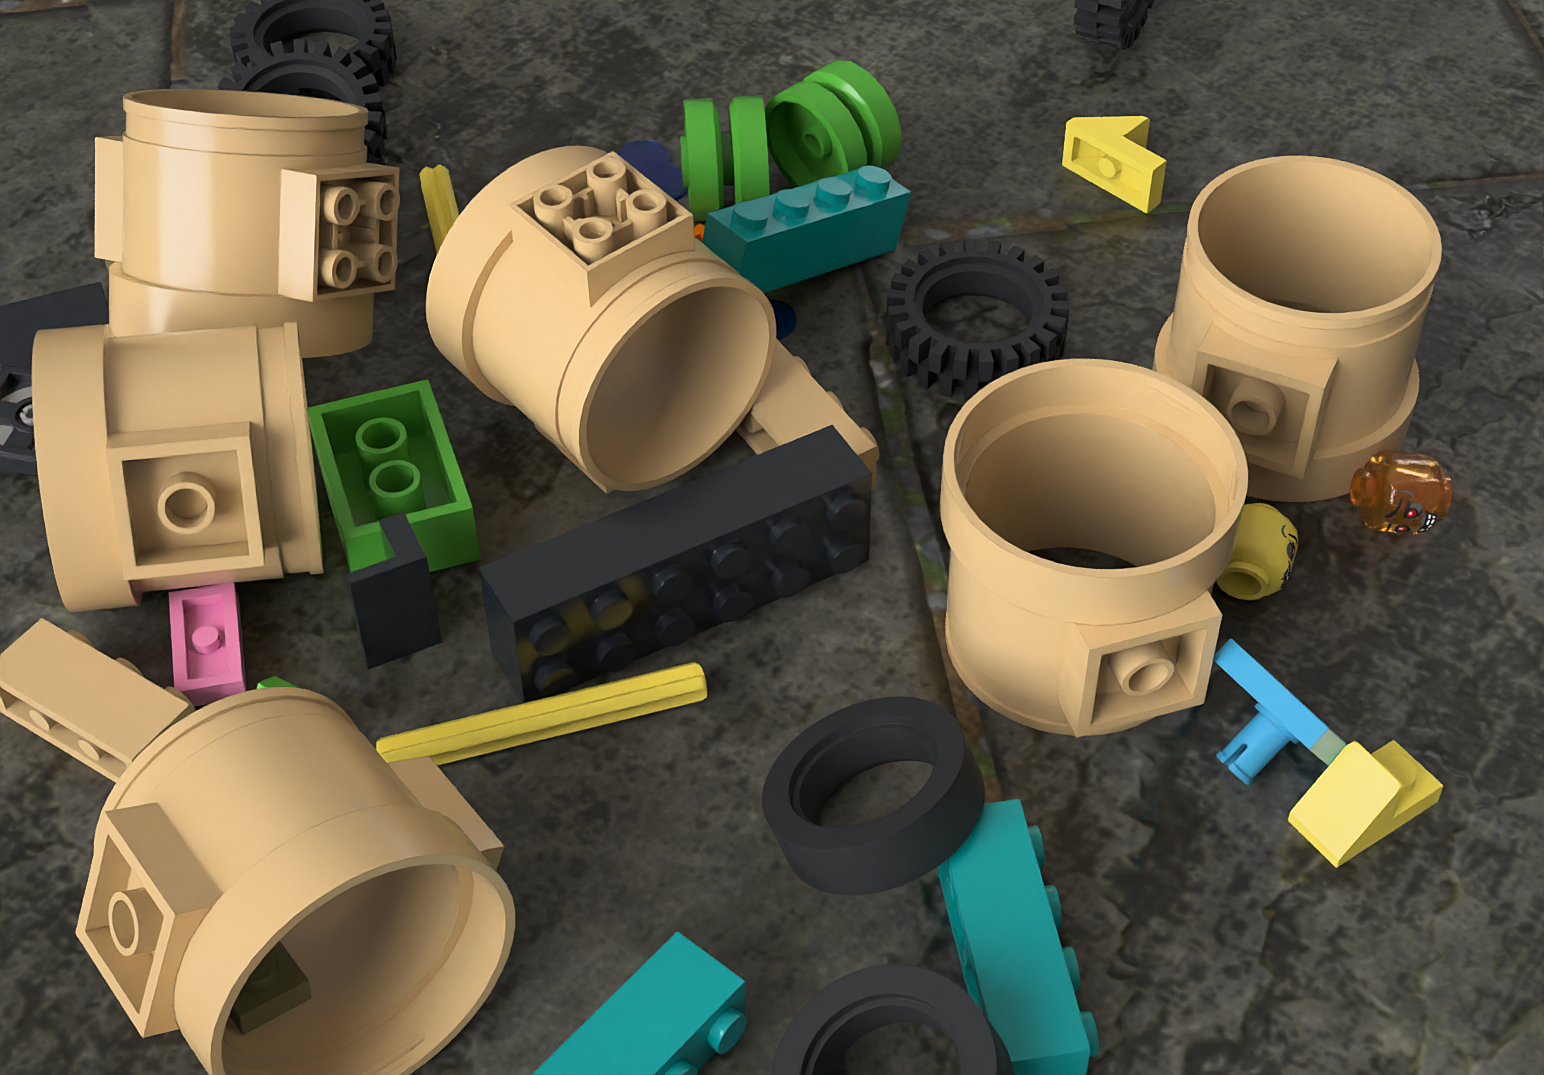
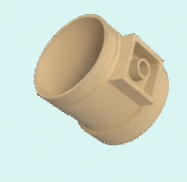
M160 89L124 94L123 110L126 111V131L123 132L122 136L95 137V257L115 261L109 267V325L114 336L258 325V328L284 326V322L297 321L302 358L343 354L369 345L373 337L374 293L395 290V272L398 263L396 246L398 209L400 205V168L367 163V146L364 145L365 126L368 124V110L355 104L329 99L251 91Z
M564 146L539 152L511 166L485 186L466 206L447 233L435 258L426 293L428 328L434 344L440 353L486 396L502 404L516 406L534 423L535 428L606 494L613 490L639 491L660 486L685 474L710 456L738 427L757 399L769 373L776 345V320L768 298L753 283L742 277L733 267L694 237L693 214L614 151L607 153L588 146Z
M1316 156L1270 157L1239 165L1212 180L1195 199L1188 220L1187 238L1183 251L1174 312L1167 319L1158 336L1152 370L1169 376L1199 393L1225 417L1240 440L1246 456L1248 467L1247 496L1282 502H1310L1339 497L1370 484L1386 472L1398 458L1404 446L1419 392V370L1415 355L1442 255L1441 237L1432 216L1415 196L1393 180L1359 165Z
M297 321L284 322V326L258 328V325L120 337H114L113 331L108 324L37 331L32 353V407L36 460L51 561L59 593L68 612L75 613L139 606L143 592L283 578L285 574L310 572V575L324 573L310 424L306 409L308 406Z
M1064 359L1038 363L1008 373L978 391L958 412L945 440L940 498L943 530L951 547L945 639L949 656L958 675L966 686L990 708L1022 725L1045 732L1072 735L1078 738L1081 736L1123 731L1147 722L1156 716L1204 704L1222 620V614L1211 597L1213 584L1223 573L1234 552L1248 488V467L1241 442L1225 417L1209 401L1183 383L1148 368L1113 360ZM1055 547L1089 549L1116 556L1137 567L1124 569L1074 567L1037 557L1028 553V551Z
M269 687L228 696L191 713L158 736L128 766L109 794L99 817L94 839V856L75 933L142 1038L180 1029L182 1035L209 1075H410L433 1058L457 1036L491 993L503 971L513 943L515 907L507 884L496 871L504 845L429 756L387 763L369 740L358 730L346 712L331 699L322 694L301 688ZM280 940L308 978L312 998L242 1035L229 1016L231 1008L251 973Z

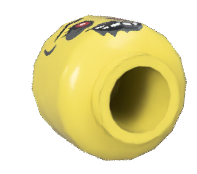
M1244 504L1234 552L1223 573L1216 580L1220 588L1228 595L1243 600H1257L1281 590L1289 578L1298 548L1297 530L1291 521L1276 508L1268 504Z

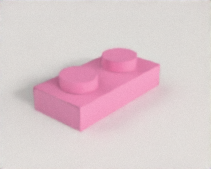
M235 583L169 592L174 688L182 692L194 707L211 704L228 696L247 691L240 605Z

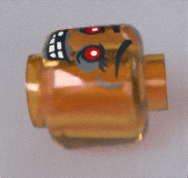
M1387 449L1374 453L1368 459L1363 469L1356 470L1350 485V498L1352 504L1358 506L1363 522L1371 529L1418 535L1429 531L1436 522L1441 521L1446 516L1452 499V486L1448 474L1442 471L1440 464L1433 457L1421 453Z

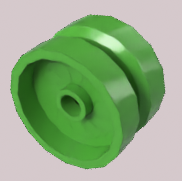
M834 60L805 77L803 81L790 86L769 99L764 110L769 153L781 174L794 188L819 181L825 177H834L858 170L862 166L872 165L886 169L894 164L901 151L902 130L894 105L878 81L868 71L851 61Z
M762 95L733 97L728 107V133H720L718 106L712 98L684 99L685 136H680L683 188L688 187L689 210L693 214V223L706 222L708 213L724 209V186H732L733 206L739 202H748L769 196L768 147Z

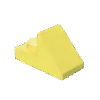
M1073 117L1066 122L1062 166L1146 214L1161 203L1167 160L1146 149L1150 123L1148 117Z
M1392 740L1372 754L1358 742L1353 741L1344 747L1290 811L1288 821L1337 868L1437 803L1444 785L1395 740Z

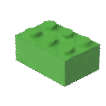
M428 379L306 408L318 463L350 572L386 560L379 520L402 512L405 513L427 556L430 572L481 559L473 507Z

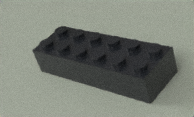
M832 424L479 567L492 655L521 702L527 703L564 694L572 687L607 672L619 671L635 660L663 648L677 646L691 636L724 622L735 621L747 612L780 598L791 597L799 593L803 588L831 576L847 573L859 564L869 561L872 472Z

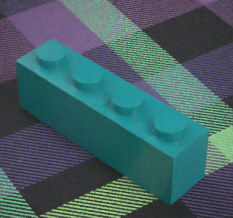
M872 165L862 166L858 170L834 177H825L810 184L793 189L780 190L778 193L748 202H739L734 206L710 212L707 214L702 243L733 267L742 277L748 279L763 293L896 250L911 191L893 180L886 170Z
M1020 799L985 803L979 821L967 840L946 861L936 867L967 993L1002 1038L1013 1065L1014 1075H1086L1089 1058L1097 1057L1099 1052L1097 1029L1092 1013L1090 1011L1080 1012L1074 993L1079 991L1080 988L1078 963L1071 946L1061 947L1057 929L1061 928L1062 925L1058 892L1053 884L1044 886L1039 869L1044 867L1045 861L1040 830L1037 825L1027 826Z
M677 931L532 1075H697L698 1070L716 1052L719 1054L728 1052L742 1036L748 1021L746 1017L745 981Z

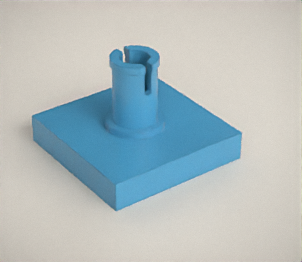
M1230 638L1214 655L1213 660L1258 701L1255 708L1259 712L1222 751L1219 750L1216 754V757L1223 764L1229 766L1228 769L1246 785L1249 786L1258 773L1290 740L1294 744L1301 741L1328 766L1344 747L1348 745L1233 639Z

